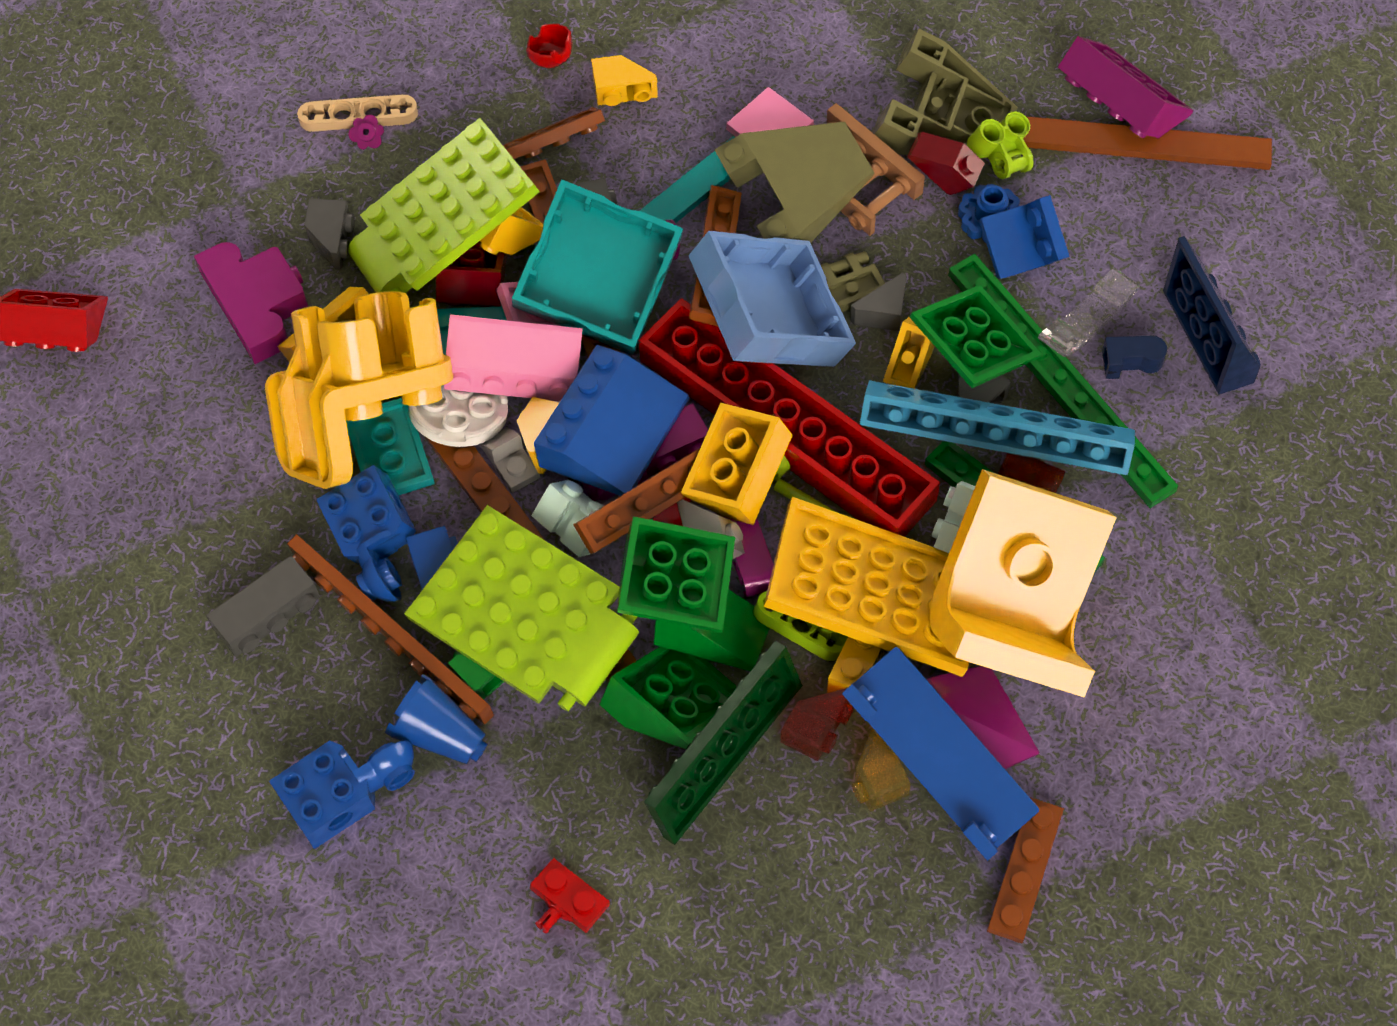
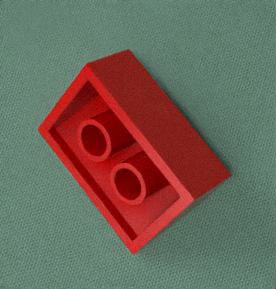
M13 289L0 297V341H4L6 346H22L24 343H32L39 349H52L56 345L67 346L68 351H85L89 346L97 342L108 296Z

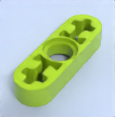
M767 591L760 594L753 610L755 618L760 623L824 660H837L848 638L847 636L808 622L806 623L809 626V631H798L792 625V621L797 618L788 616L786 621L782 620L783 613L766 610L764 603ZM817 630V631H819L820 633L818 634V636H817L816 639H815V638H813V635H814L815 631ZM829 639L835 641L832 647L826 644Z

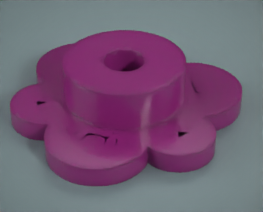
M366 115L363 119L356 118L353 121L354 127L349 130L348 136L351 141L357 142L360 149L364 150L368 146L370 148H378L381 145L382 139L380 136L383 135L384 128L378 125V120L374 115ZM365 130H369L368 135L364 134Z

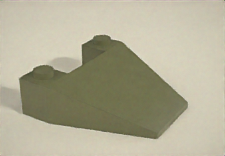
M919 28L905 45L896 68L900 73L922 83L914 108L912 109L892 99L878 116L872 133L899 155H908L920 132L958 141L967 146L968 138L984 120L994 119L1000 123L1007 115V112L1017 111L1018 107L945 41Z
M845 121L741 133L714 149L737 188L764 173L784 209L756 225L764 239L776 237L806 240L812 243L875 174Z

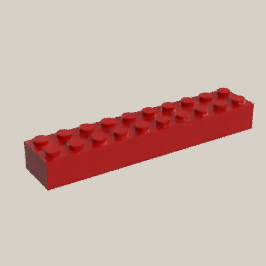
M680 298L639 339L640 361L688 394L690 398L715 415L720 403L779 417L792 433V438L784 454L789 461L790 471L859 521L905 537L937 502L940 482L774 363L733 361L719 327L690 320L691 304L683 298Z

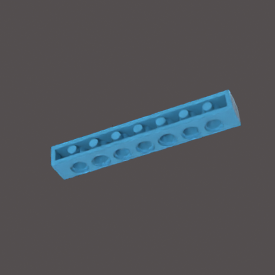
M870 380L865 392L860 425L1123 475H1128L1135 446L1134 429Z

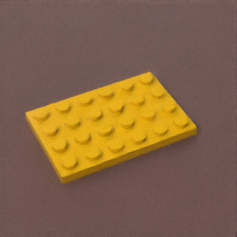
M795 497L791 498L784 519L764 607L887 651L898 647L907 658L961 677L968 670L969 662L954 658L934 635L930 627V608L933 594L949 553Z

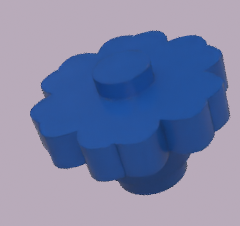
M994 184L976 186L974 194H964L962 202L959 204L958 216L962 219L961 229L971 239L982 237L986 243L979 220L992 214L1019 207L1020 199L1010 189H1002Z

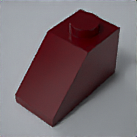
M925 132L918 133L907 155V158L948 195L974 187L985 164L964 143Z

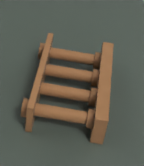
M835 103L827 110V123L845 121L875 173L864 186L878 175H884L893 182L889 188L868 205H862L853 197L841 210L856 230H863L871 236L875 232V214L900 194H907L913 200L923 194L925 176Z

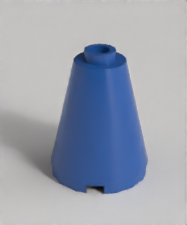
M424 674L421 675L420 682L416 681L395 711L394 714L399 717L393 725L389 722L385 731L391 738L399 741H409L413 746L464 764H468L471 759L477 762L488 745L483 741L486 734L431 678Z

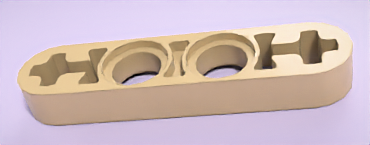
M402 94L311 101L301 105L297 115L300 126L304 130L315 132L351 129L354 127L353 121L356 118L363 119L366 116L365 113L372 108L381 110V113L375 116L378 120V125L410 124L417 118L418 109L413 97ZM407 106L406 112L400 113L401 107ZM386 107H390V108H391V109H390V113H391V114H387V109H386ZM345 110L351 113L346 119L335 118L339 111ZM325 112H328L330 119H325ZM316 113L313 120H308L310 114Z

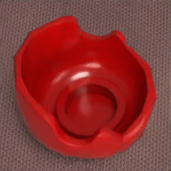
M557 23L542 25L538 36H529L526 48L527 57L535 65L544 68H556L569 59L572 52L571 31L566 26Z

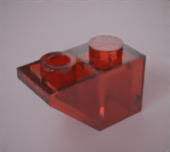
M846 688L798 701L781 729V743L816 761H819L823 752L829 754L838 738V735L835 734L837 727L840 723L846 725L854 710V707L842 694Z

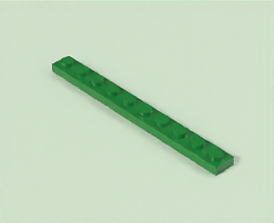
M975 253L949 268L948 276L962 292L981 285L1042 353L1039 359L1025 365L1071 418L1128 428ZM1135 437V446L1128 475H1120L1151 509L1176 493L1178 484Z

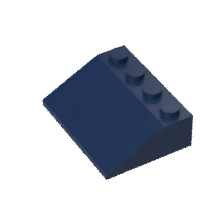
M1183 236L1178 238L1163 292L1218 395L1253 384L1260 369L1259 357L1254 351L1250 350L1243 328L1234 321L1228 301L1223 300L1217 290L1215 277L1208 273L1188 240Z

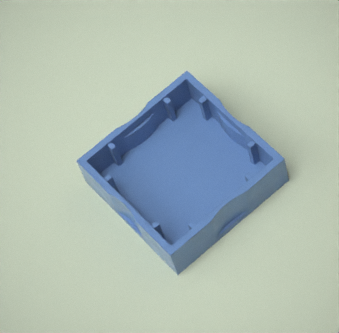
M708 231L688 255L733 361L834 367L856 344L844 315L829 290L826 276L810 241L776 237L764 239L746 234Z

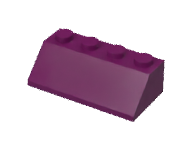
M1077 36L1058 66L1061 71L1067 74L1065 76L1066 81L1075 87L1080 88L1082 86L1088 91L1086 96L1100 105L1103 102L1109 107L1107 112L1120 121L1125 119L1131 124L1129 129L1142 138H1145L1147 135L1160 138L1191 116L1194 111L1111 47L1100 42Z

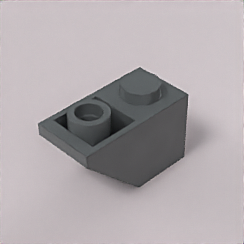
M309 198L304 223L309 242L335 269L342 270L343 259L349 258L348 247L350 241L347 240L348 232L354 231V214L349 212L346 200Z

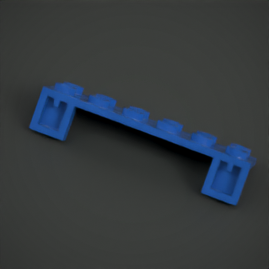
M898 647L893 648L842 692L843 696L880 735L987 861L998 852L997 848L1039 812L1037 805Z

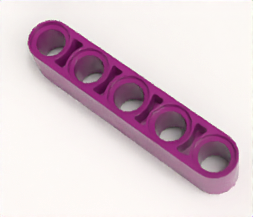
M729 519L737 523L743 533L742 545L745 553L736 557L733 565L740 584L745 586L744 596L747 598L761 594L768 590L774 563L758 519H756L754 525Z

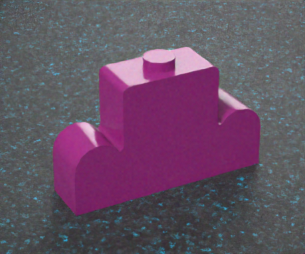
M230 242L217 244L194 255L200 274L253 363L257 364L281 352L277 346L288 338L283 320L291 317L293 311L308 307L305 293L301 286L303 279L295 265L290 267L277 247L269 248L243 261L240 249Z

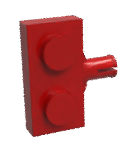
M555 858L530 883V890L542 898L549 908L535 923L544 933H548L560 918L574 923L587 933L610 905L608 899Z

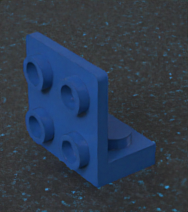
M1051 195L1039 198L1023 206L983 217L979 220L998 279L1007 278L1070 257Z

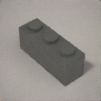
M289 556L208 613L206 617L212 629L232 654L237 657L241 653L246 654L253 651L259 645L260 640L269 633L281 631L287 625L288 620L297 613L309 611L320 596L312 579L292 556Z

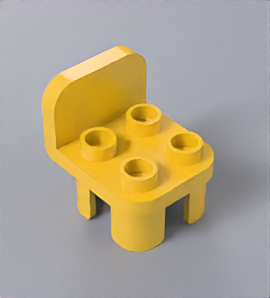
M386 291L360 295L354 300L356 320L346 322H327L324 310L318 306L298 309L291 313L296 349L287 370L273 373L265 383V393L276 455L282 468L289 476L323 489L347 484L352 477L353 463L346 420H366L383 414L381 400L401 396L402 403L409 406L431 404L442 399L441 385L453 380L451 358L444 355L442 350L435 299L425 298L419 301V306L410 308L409 298L404 292Z

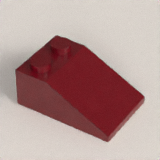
M481 241L477 242L436 276V302H444L449 305L476 304L481 307L501 306L496 290L500 283H504L507 254L500 251L497 255L491 254L480 247Z

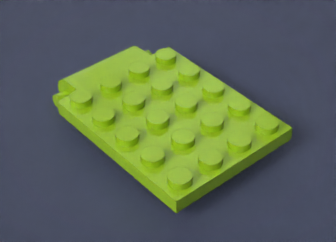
M478 118L360 214L368 227L352 239L348 247V253L375 293L386 291L406 293L411 288L418 291L540 191L483 120Z
M488 505L404 613L410 621L538 704L551 687H555L564 693L557 704L567 712H569L575 702L586 707L639 634L638 629L633 625L638 618L637 616L627 614L620 616L609 609L619 596L620 586Z

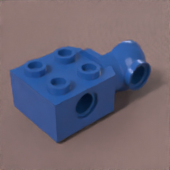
M372 465L352 477L347 484L337 486L317 498L316 501L344 557L361 566L362 572L356 575V580L362 592L372 601L376 599L390 602L400 601L402 596L398 587L402 586V581L396 568L387 557L406 545V537L414 535L416 529L388 474Z
M329 740L269 780V782L315 849L375 810V792L385 786L387 790L394 791L403 787L413 778L415 774L412 768L414 760L413 746L409 741L384 744L371 754L367 763L358 768L342 745Z

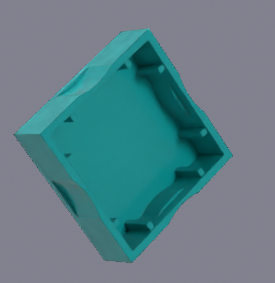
M561 179L545 217L541 238L529 256L512 296V307L559 326L582 328V335L634 355L682 238L684 228L642 211L621 207L608 200L605 196Z

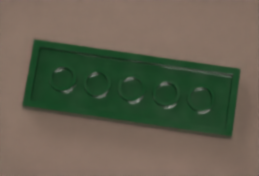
M775 641L766 652L761 654L757 664L750 673L739 681L732 695L724 704L717 708L710 722L702 731L695 735L688 749L673 762L670 771L649 792L648 798L644 803L662 836L675 845L803 686L786 646Z

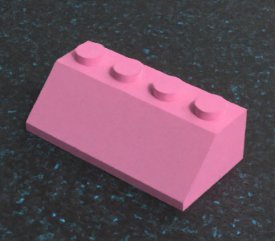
M450 314L446 355L451 358L453 380L444 384V389L561 401L578 375L582 328Z

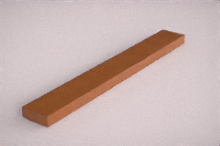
M1026 116L1030 122V131L1023 140L1028 148L1270 170L1272 165L1271 138L1169 130L1160 138L1148 135L1142 138L1129 129L1130 126Z

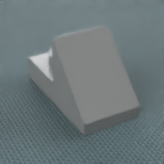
M506 427L492 439L479 444L511 493L541 478L532 460L523 449L520 434Z

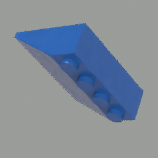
M596 345L534 441L539 467L621 496L637 486L687 404L689 395L627 354Z

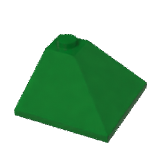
M981 285L919 309L910 315L911 320L971 388L1037 360L1042 355Z
M633 516L626 535L617 613L722 633L735 537Z
M660 646L611 676L599 705L625 728L683 749H688L695 735L705 728L714 717L717 708L727 701L737 686L706 659Z

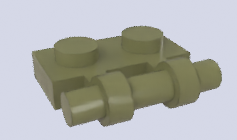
M866 251L857 254L851 252L843 255V259L837 262L820 264L826 276L829 290L842 313L850 310L853 303L885 284L875 264L862 268L861 265L869 263ZM846 271L849 272L846 275L836 278V275L841 274Z

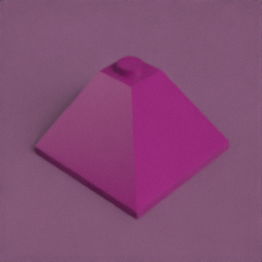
M978 666L969 668L963 677L947 673L926 679L1004 769L1040 753L992 669Z

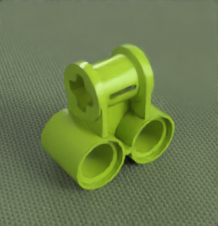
M1020 112L1008 113L1000 123L994 119L984 120L967 140V146L980 159L988 157L995 175L1000 179L1009 178L1012 173L1018 171L1028 172L1033 167V155L1023 140L1030 131V122Z

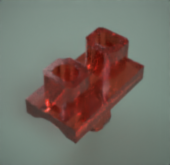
M1007 453L998 474L1056 493L1066 471L1040 461L1041 459Z

